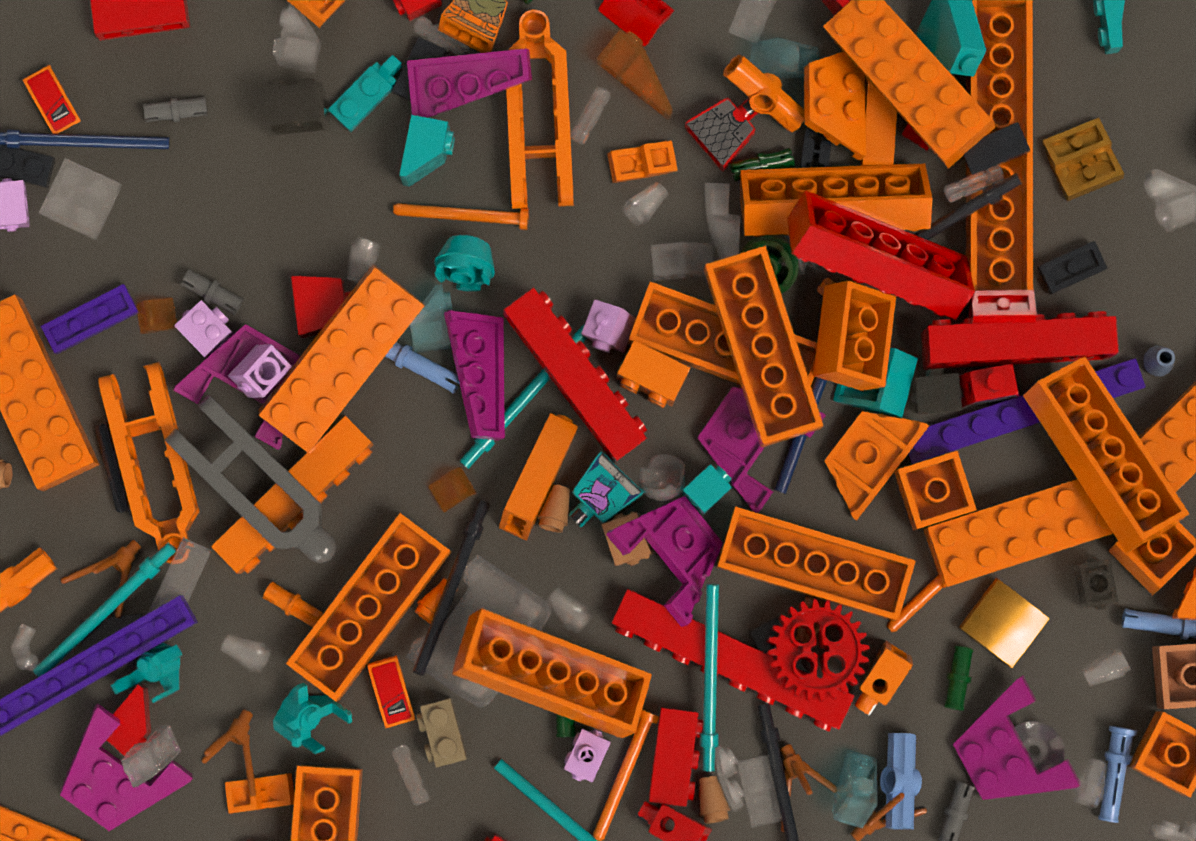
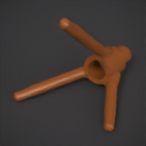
M132 540L126 547L121 546L110 557L62 578L61 583H68L91 572L98 574L113 566L122 573L120 588L128 580L132 567L130 564L135 560L134 555L141 549V546L135 540ZM124 601L116 608L115 617L117 619L121 618Z
M242 710L238 719L233 720L229 730L204 751L205 756L201 761L204 764L207 763L229 741L242 745L250 796L253 797L256 796L249 746L250 735L248 734L251 728L249 723L253 714L247 710Z
M791 744L780 749L785 759L783 761L786 768L784 772L790 798L792 780L795 778L799 779L807 795L812 794V789L804 776L805 773L841 798L846 796L844 791L813 770L805 761H802L800 754L795 753ZM781 819V831L784 832V827Z
M877 773L872 774L866 803L861 813L862 817L857 821L858 826L851 832V835L857 841H861L867 834L871 835L875 830L885 827L886 819H882V817L905 797L904 793H899L877 813L872 810L878 780ZM927 809L914 810V817L926 814Z

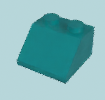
M411 115L399 175L403 186L410 187L446 162L447 155L453 154L455 137L447 121Z
M890 348L885 387L860 391L837 384L833 401L874 413L902 418L918 358L896 348Z

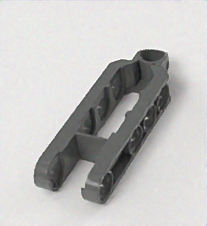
M210 395L198 407L234 441L213 463L188 442L176 428L165 438V441L274 548L300 549L310 560L320 564L327 563L333 559L336 554L337 545L334 538L322 527V504ZM242 451L303 509V519L291 532H281L265 514L259 511L241 491L224 477L222 471Z

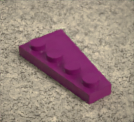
M527 48L407 61L412 115L426 118L532 80L530 52Z
M449 310L444 313L471 437L498 441L504 439V318Z

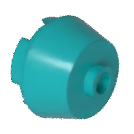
M469 235L450 237L434 260L436 278L441 283L445 279L457 283V290L480 291L481 285L487 284L489 286L491 278L495 275L490 245L482 239Z

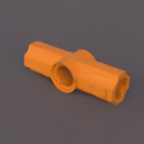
M740 54L734 57L725 67L723 75L750 98L749 104L754 111L760 114H769L791 133L800 128L801 124L805 121L804 109L781 89L782 82L776 75L761 72L747 58Z
M42 548L35 550L15 567L11 566L0 573V613L7 607L11 608L25 599L32 592L31 589L58 569Z

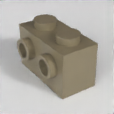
M452 698L420 706L421 713L416 714L420 731H426L429 743L424 744L428 762H435L437 768L468 759Z

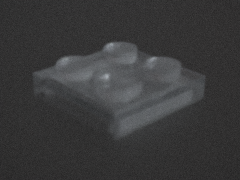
M65 158L39 214L96 240L122 184Z

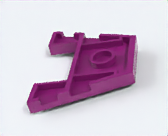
M244 324L175 385L173 391L198 404L213 377H216L242 392L228 375L256 345L272 344L291 366L299 359V355ZM285 375L266 394L264 398L252 399L263 404L266 401V399L270 396V394L274 391V389L277 387V385L281 382V380L285 377ZM263 419L253 437L279 450L282 445L283 433Z
M732 387L698 436V439L718 466L731 477V483L747 502L751 510L759 513L773 491L747 472L764 447L761 448L743 390ZM819 412L823 421L826 415L823 412ZM815 431L806 433L805 435L811 438Z
M683 496L606 533L607 537L622 555L629 554L645 538L682 583L678 591L664 605L681 627L691 622L693 618L691 613L694 605L700 601L703 593L701 588L706 577L710 576L723 545V542L686 496Z
M1023 675L1018 677L953 744L982 800L1073 789L1081 785L1068 759L1042 772H1038L1008 715L1036 701Z
M97 703L82 736L78 751L74 755L60 789V796L102 827L111 831L191 782L193 775L171 758L150 782L101 747L120 725V720Z

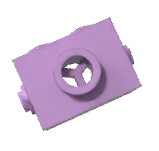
M10 178L2 179L0 182V230L5 229L7 232H14L18 228L30 227L25 182L23 180L13 181Z
M594 299L581 334L593 341L592 347L609 353L610 349L624 353L636 318L620 307Z
M202 300L191 310H186L182 315V319L174 325L205 358L234 334L225 325L229 319L217 307L211 310Z
M272 344L256 345L228 377L248 398H264L292 366Z
M582 728L581 732H578L574 737L573 750L568 752L564 760V764H566L564 770L570 772L573 775L572 778L578 781L586 779L593 782L611 741L603 738L602 732L596 729L589 732ZM585 750L586 755L581 758V754ZM588 750L593 752L594 757L589 755ZM586 758L591 759L590 762H585L583 760H585Z

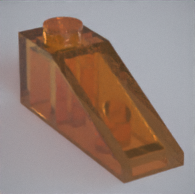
M620 29L597 57V64L669 120L672 117L673 109L645 49L641 46L643 44L642 40L634 33L629 31L626 34Z

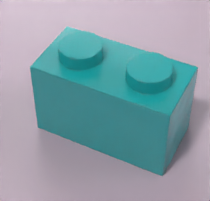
M710 464L683 489L681 494L686 496L695 509L703 516L732 488L729 484L731 477L720 466L715 469Z

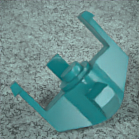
M162 643L142 654L137 661L138 669L116 680L111 685L115 694H119L145 680L149 682L160 681L165 692L151 699L152 703L178 691L180 658L182 656L180 648L177 644L171 646Z
M301 683L293 687L283 700L273 719V727L276 732L292 742V746L300 747L303 745L316 755L324 751L325 747L311 737V730L316 728L321 718L334 713L349 724L352 722V713L327 695L308 696V686L305 683Z

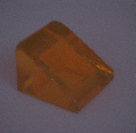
M173 298L144 300L136 305L139 311L137 315L141 334L176 329L174 325L177 323Z
M460 467L448 472L428 486L443 512H447L476 493Z

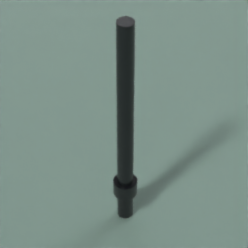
M1015 173L996 185L994 183L982 189L983 193L931 223V229H921L914 235L929 240L987 204L993 205L1002 200V195L1023 183L1021 178Z
M478 500L471 520L466 522L463 529V541L412 671L417 675H425L475 541L480 540L484 529L482 523L490 505L483 500Z
M770 704L759 705L758 711L763 729L760 731L762 743H766L786 841H799L778 740H781L778 727L775 728Z

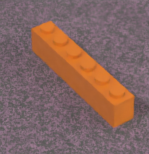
M345 416L288 472L322 503L328 497L325 492L333 484L338 487L349 477L350 473L347 470L355 462L360 465L372 454L370 448L374 444ZM277 483L254 504L281 532H285L289 527L292 530L303 519V509ZM243 517L211 546L237 574H241L243 571L249 574L261 562L258 557L266 549L269 552L275 549Z

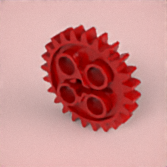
M817 599L812 600L811 608H808L806 603L802 601L799 603L800 612L791 606L788 609L790 619L781 615L778 619L783 626L774 625L771 628L778 636L767 640L768 643L775 646V649L769 650L766 654L776 658V661L771 663L769 668H779L780 672L775 676V680L784 677L787 681L783 689L785 690L793 685L795 687V697L802 691H805L806 701H810L813 695L817 694L819 702H823L825 693H828L830 698L834 700L837 698L836 689L843 694L848 693L846 683L853 686L857 685L858 682L853 675H863L865 673L859 667V664L867 663L869 659L862 656L861 652L868 650L870 647L861 644L860 640L866 637L867 633H857L856 629L861 625V622L851 623L849 621L853 614L852 611L843 616L841 614V604L832 610L830 609V600H826L823 606L819 607ZM814 623L819 624L818 646L821 649H825V652L819 658L822 678L817 677V653L811 652V648L816 645ZM833 626L837 628L840 633V638L837 642H831L826 638V627ZM796 628H803L808 632L809 640L807 643L803 644L795 640L794 630ZM834 657L840 660L842 664L840 673H833L828 669L827 661L829 658ZM798 659H805L810 663L811 672L808 675H802L797 671L796 662Z

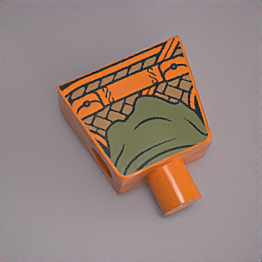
M453 0L441 15L438 31L481 53L492 52L508 2L506 0Z
M885 640L859 682V689L863 692L855 706L868 715H871L878 702L886 706L912 668V656ZM883 679L886 683L884 686L878 687L874 685L875 680Z

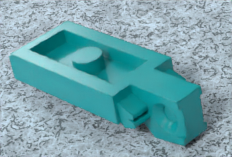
M394 55L382 66L376 62L354 82L328 111L347 130L352 132L393 90V86L397 82L393 76L403 67L402 63Z

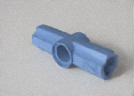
M888 733L887 767L881 773L880 787L886 794V804L899 793H904L905 795L895 807L886 813V828L914 829L915 796L920 792L922 785L921 774L915 769L916 735Z

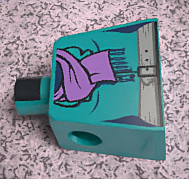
M601 451L573 490L572 494L580 503L568 516L581 528L593 516L604 524L640 498L644 492Z

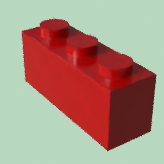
M90 0L94 32L99 40L191 28L187 0Z
M660 708L649 802L687 807V800L693 801L695 782L690 781L691 769H697L699 761V751L694 750L695 738H700V733L703 730V719H698V712Z

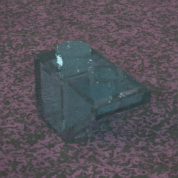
M782 38L751 43V63L761 72L774 74L778 78H804V67L810 62L819 60L818 47Z
M438 284L423 301L424 307L410 324L413 350L416 353L451 349L444 316L447 310H452L450 291L444 292L443 285Z
M848 750L833 797V820L863 828L877 806V759Z

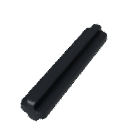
M109 423L98 424L95 430L116 511L119 513L130 511Z

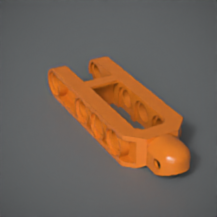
M533 9L523 13L520 17L519 40L509 50L527 48L530 52V59L545 58L552 64L555 145L525 146L522 84L506 89L512 209L528 208L526 159L556 158L558 207L574 206L566 50L550 38L548 16L540 10Z
M156 362L143 366L148 374L151 386L149 394L155 415L128 422L115 374L98 378L99 388L135 527L155 537L158 551L167 542L172 544L176 552L166 562L181 564L191 554V543L187 531H189L200 512L188 464L165 441L167 450L164 452L171 463L174 475L172 483L173 487L178 491L182 511H180L179 517L160 522L153 518L133 437L162 430L165 440L175 428L178 430L161 364Z

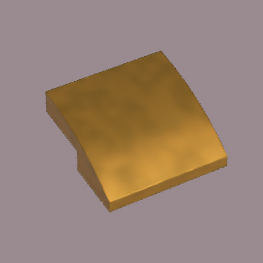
M1099 118L1042 141L1050 165L1067 202L1124 179V172L1111 149L1112 142Z
M995 578L959 628L979 645L989 650L1004 664L1013 668L1049 618L1009 586Z

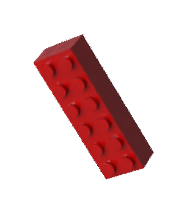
M805 190L787 217L792 254L802 261H811L823 266L830 272L841 273L857 283H866L876 287L884 294L896 295L912 305H921L931 309L939 316L946 315L953 319H957L975 293L966 255Z
M532 288L504 309L503 316L613 463H615L647 439L644 435L647 428L637 415L633 418L625 409L629 404L618 390L614 393L607 385L608 381H610L609 377L599 365L596 368L593 367L588 360L591 354L581 340L575 343L569 335L572 328L561 315L557 318L551 311L553 303L543 290L538 293L535 288Z
M1106 311L1089 312L1088 316H1083L1082 318H1076V313H1062L1049 320H1045L1044 315H1036V322L972 323V318L963 319V322L951 325V320L948 319L934 320L921 333L923 370L1001 366L1007 364L1075 362L1084 356L1088 361L1108 360L1118 354L1116 316H1107Z

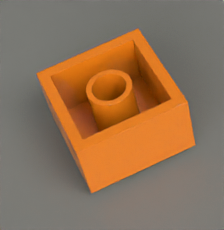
M634 340L617 373V380L621 381V388L633 394H637L639 390L649 395V402L661 408H664L666 404L672 407L689 374L690 367Z
M958 451L894 471L913 530L977 510Z
M1179 522L1128 553L1125 552L1119 541L1112 546L1109 552L1154 595L1196 554V538Z
M1156 711L1128 767L1182 796L1191 798L1196 788V729L1165 712Z

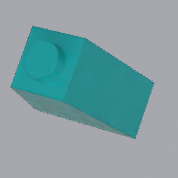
M931 0L916 35L951 74L974 77L987 50L972 0Z

